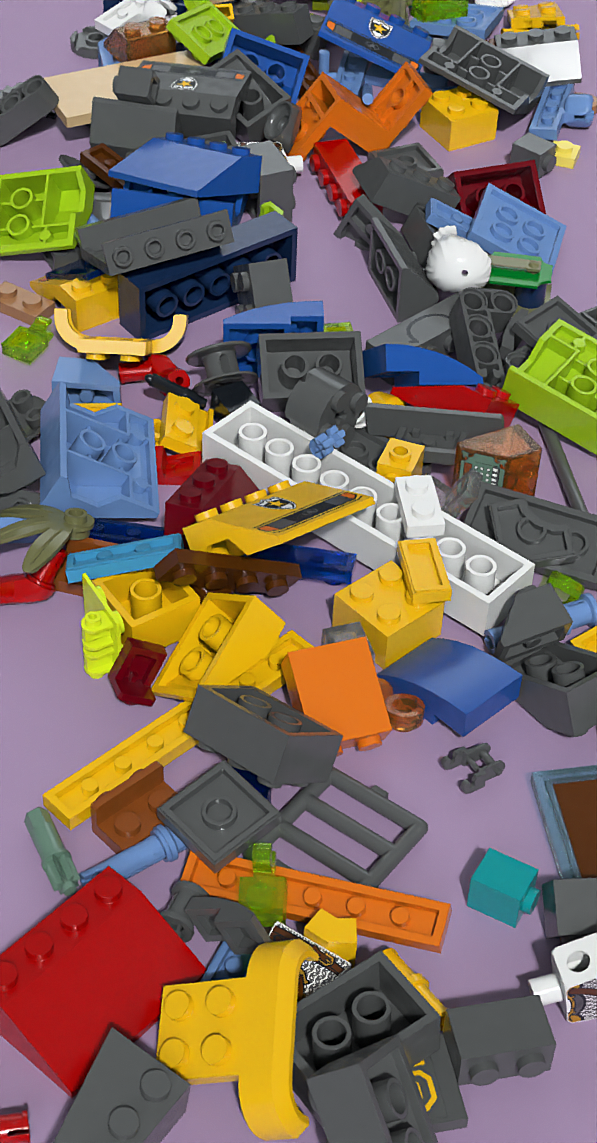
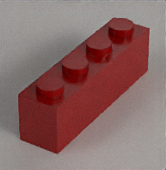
M346 138L314 142L313 154L309 158L310 168L312 172L317 174L321 187L324 186L329 201L335 204L338 216L344 218L356 198L363 194L368 198L352 172L354 167L362 164ZM372 203L383 214V206Z

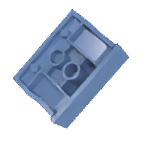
M59 381L40 410V463L46 472L44 476L40 477V505L54 507L63 512L69 508H81L87 511V514L93 518H157L160 510L154 419L118 404L93 412L71 403L66 383Z

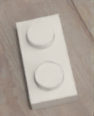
M432 475L395 477L394 490L406 538L444 536L445 521Z

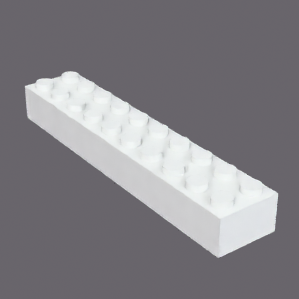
M251 400L202 432V463L206 459L221 458L229 464L241 466L258 489H265L267 495H269L267 487L288 480L290 486L306 481L372 496L375 501L374 505L311 532L373 570L391 560L401 567L397 554L398 541L436 538L452 589L451 601H445L444 613L484 637L485 630L495 628L507 618L515 595L521 589L532 585L535 569L534 563L442 511L445 521L444 536L406 538L394 490L395 483L336 449L322 459L315 457L309 448L310 441L315 437Z

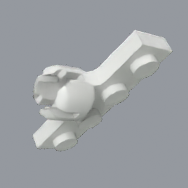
M123 0L94 19L95 29L111 36L113 32H116L115 29L117 28L122 29L126 26L147 21L153 22V20L159 19L152 29L159 33H167L166 25L171 18L178 16L177 12H175L177 6L170 2L171 0Z

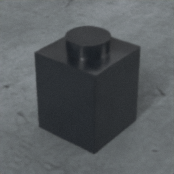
M243 381L211 389V409L214 410L213 419L216 423L250 400L261 406V403Z

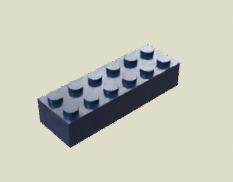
M272 211L231 227L234 242L118 274L120 325L135 338L152 339L170 332L174 315H188L189 324L239 304L237 292H233L230 282V274L234 273L233 266L287 258L290 283L296 281L298 227L277 211Z

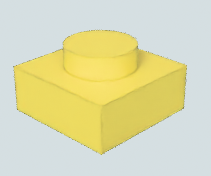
M554 140L553 143L557 144L555 153L557 161L555 166L573 169L580 156L581 146L574 145L565 140Z

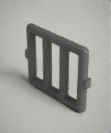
M333 767L328 782L309 783L308 787H304L281 811L282 823L245 850L243 856L247 860L293 869L266 852L280 837L351 882L378 888L428 832V824L423 819L389 800V793L376 785L370 789ZM332 785L406 830L393 844L318 797ZM307 811L375 852L381 858L367 871L297 828L293 823Z

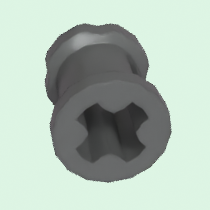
M178 881L172 888V899L166 911H162L160 914L183 942H188L194 935V924L185 912V908L192 896H210L202 887L193 882Z

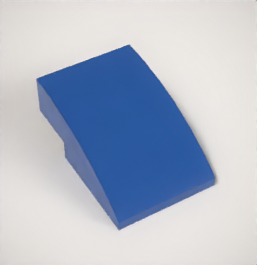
M300 301L268 305L223 319V342L244 341L252 346L247 355L237 359L239 371H251L257 375L256 346L259 334L324 331L323 301Z
M383 344L362 351L364 378H394L395 387L449 385L476 387L478 383L483 384V377L471 368L451 357L425 348L403 344Z
M430 638L377 674L379 683L429 723L433 725L441 719L462 737L519 697L522 674L494 656L473 646L445 638Z

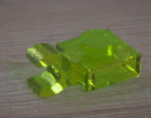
M40 315L29 328L19 326L1 343L2 353L31 364L49 346L48 342L54 336L53 332L46 330L52 323V319Z
M253 843V877H240L238 903L251 910L263 927H273L277 921L286 926L288 882L285 877H275L277 853L272 851V843Z

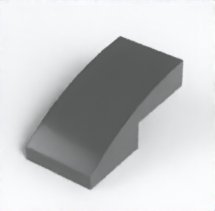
M524 308L519 310L511 318L497 341L503 366L505 365L506 356L515 351L523 340L512 331L514 323L526 316L529 310Z
M192 896L185 908V912L206 942L226 941L235 955L252 954L260 944L273 942L256 915L247 907L237 902L218 897Z

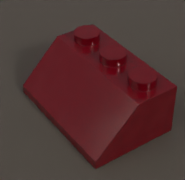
M535 159L456 171L446 177L455 184L454 189L461 198L455 209L474 218L482 193L488 183L546 214Z
M221 458L206 459L165 502L164 536L179 533L182 535L184 547L189 548L182 528L197 523L194 515L215 507L218 513L221 514L220 505L239 498L242 499L244 505L246 504L244 496L259 491L258 487L241 466L229 464Z

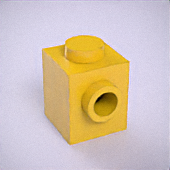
M390 438L377 462L376 473L395 483V477L421 476L425 446Z

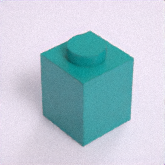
M489 848L471 877L466 906L516 928L524 913L531 915L539 900L541 890L535 888L539 869Z

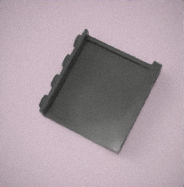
M191 196L75 228L82 259L109 276L234 242L228 210L224 209L201 216L198 199Z

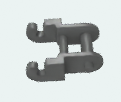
M488 743L479 744L468 750L465 746L453 751L452 759L446 755L441 761V765L446 770L460 765L464 767L470 765L476 772L471 779V783L467 779L461 783V790L465 794H470L485 787L487 780L501 775L505 768V763L502 760L495 761L489 755L491 747ZM482 759L486 766L480 768L476 761Z

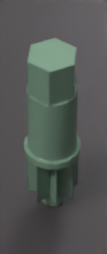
M38 807L27 812L24 823L40 856L42 869L46 872L54 892L59 890L60 895L63 893L65 896L74 895L77 891L76 887L79 886L77 881L81 878L72 861V856L66 850L48 810Z

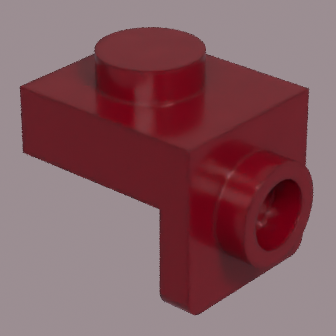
M130 637L127 638L108 674V678L119 700L128 705L153 706L156 698L150 686L167 657V652L163 645Z

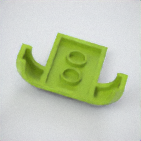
M183 0L188 11L171 18L166 28L172 33L176 41L182 43L192 52V56L197 61L207 65L222 56L231 28H238L209 0ZM269 35L265 39L276 43L273 35Z

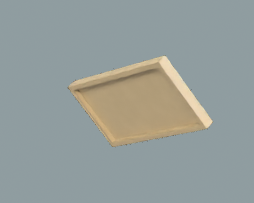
M184 50L44 77V79L59 97V102L53 110L66 128L91 123L94 96L118 100L113 93L112 84L114 76L118 75L120 65L138 67L143 60L207 66L197 61L192 56L190 50Z

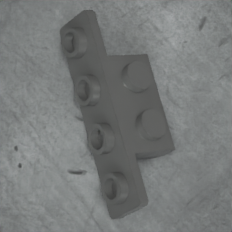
M367 403L365 407L367 429L370 435L395 437V439L425 446L423 462L460 466V461L463 460L462 450L467 451L469 444L503 447L505 443L504 417L502 414Z

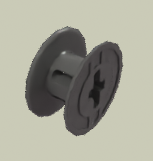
M244 341L220 342L202 347L190 353L185 359L186 363L194 367H205L207 379L197 383L192 390L200 396H211V389L238 381H243L247 387L256 383L259 379L258 375L251 371H239L237 359L250 352L252 349L250 343Z

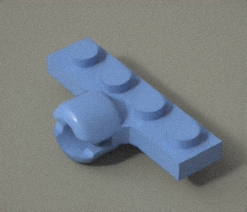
M574 84L545 87L529 127V133L552 141L557 140L564 123L569 127L577 128L591 126L594 118V110H592L593 96L590 94H573Z

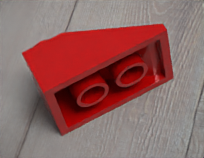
M478 383L476 387L465 385L392 387L390 394L414 407L502 414L504 417L505 435L520 405L509 399L511 396L510 392L494 385L488 387L481 383Z

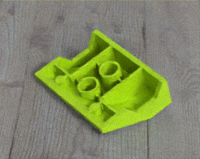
M82 165L0 175V256L75 249L78 243L75 228L87 224L93 210L95 185Z
M558 319L539 338L529 358L519 368L513 365L509 367L502 389L511 393L509 399L520 404L518 407L520 411L597 455V339Z

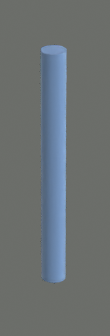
M366 83L362 86V101L364 104L370 105L374 100L373 88L371 84Z

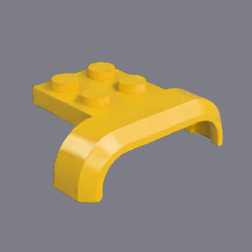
M54 308L55 326L60 336L69 345L77 348V352L86 353V359L106 360L110 359V354H120V361L140 362L146 355L165 352L175 347L183 339L188 327V315L177 314L173 316V325L170 332L161 339L88 336L79 332L74 326L71 309Z
M300 939L262 943L256 947L251 955L246 977L163 986L156 1060L191 1085L238 1081L240 1105L245 1121L252 1133L264 1141L297 1139L309 1126V1118L299 1110L294 1098L292 1074L299 972L304 960L308 962L318 961L319 954L309 944Z

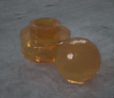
M378 678L391 727L398 732H410L419 728L424 721V702L411 694H394L391 684L385 679Z

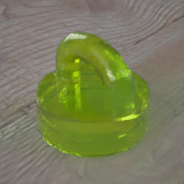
M556 570L551 572L546 581L547 584L551 583L554 589L569 596L567 601L562 602L563 604L578 600L580 595L586 590L582 584Z

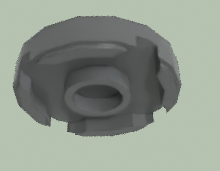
M95 26L82 28L83 32L80 33L75 31L70 37L71 51L83 58L98 59V42L108 37V35L95 29Z

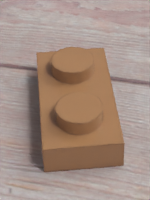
M7 281L0 284L1 313L33 327L39 326L54 314V308H56L55 301Z

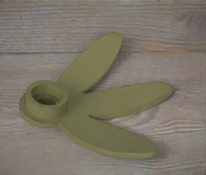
M25 504L0 510V517L30 519L18 521L1 528L0 545L42 533L29 547L22 565V570L25 573H35L48 563L69 539L82 540L88 538L90 530L94 527L95 520L91 515L87 514V511L81 508H69L65 512L54 507L39 504Z

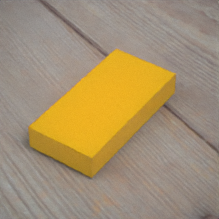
M436 538L398 541L397 554L412 604L451 601L452 589Z

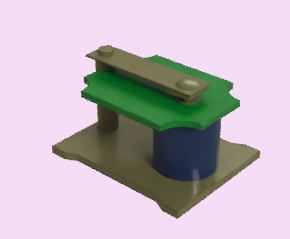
M496 251L488 255L491 258L490 280L482 288L505 290L513 294L518 301V308L514 315L522 308L529 310V314L550 300L553 265L545 263L538 256Z

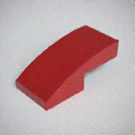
M164 445L155 446L158 485H182L202 464V451L167 456Z

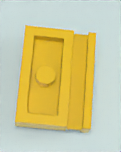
M168 392L163 401L159 445H164L165 448L180 454L202 451V432L213 426L214 410L209 408L206 412L200 409V404L193 402L189 398L180 397Z

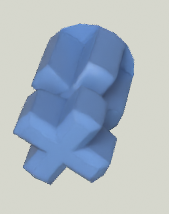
M336 425L331 426L326 430V434L321 433L310 441L309 448L312 454L319 459L326 457L334 451L333 446L339 448L345 443L343 437L346 436V433L343 429L338 430Z

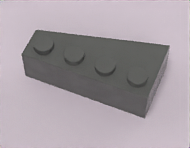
M111 1028L53 1143H161L186 1112L191 1084L117 1030Z

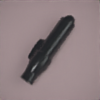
M155 373L145 376V381L148 385L159 391L187 397L193 402L200 404L201 409H204L207 404L206 398L201 397L187 387L176 384Z

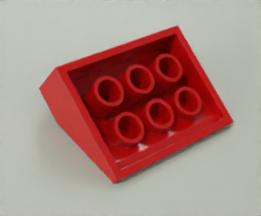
M108 866L0 954V1035L73 1099L79 1093L111 1028H114L135 1043L160 1020L163 986L200 982L207 969L146 896Z

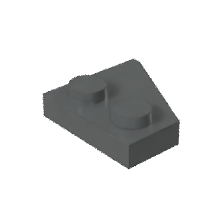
M364 194L355 199L333 233L339 239L346 236L355 241V247L363 251H369L371 218L378 217L404 239Z

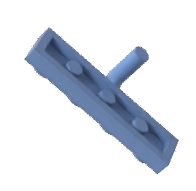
M344 49L337 73L329 72L330 51L320 50L318 73H326L360 97L370 61Z

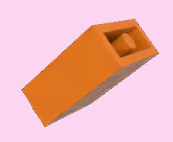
M366 636L292 651L286 654L281 666L292 707L343 735L337 756L343 754L342 749L357 746L359 751H367L383 745L382 740L389 735L392 727Z

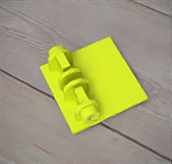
M84 573L82 574L85 617L81 620L84 670L91 678L99 679L104 674L110 672L123 647L121 634L125 632V627L117 610L112 611L108 606L103 589L100 586L95 587L87 574Z

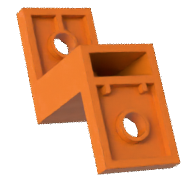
M407 61L370 105L364 104L360 97L322 72L296 104L302 108L301 123L290 152L285 154L286 156L301 155L304 161L314 147V142L322 140L330 127L368 153L387 149L398 134L409 125L410 120L427 104L433 92L414 66Z

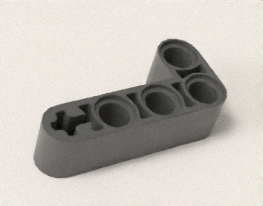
M465 288L460 293L449 313L457 359L460 363L483 377L484 385L488 387L494 385L502 388L505 374L495 333L504 331L518 308V301L513 294L505 290Z

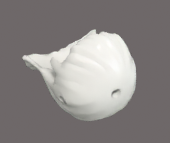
M455 225L441 227L437 232L433 233L434 240L431 242L432 248L428 252L425 270L427 271V278L437 289H441L443 292L461 293L465 288H482L487 284L491 274V258L479 244L457 236ZM467 270L468 272L467 274H463L462 271Z

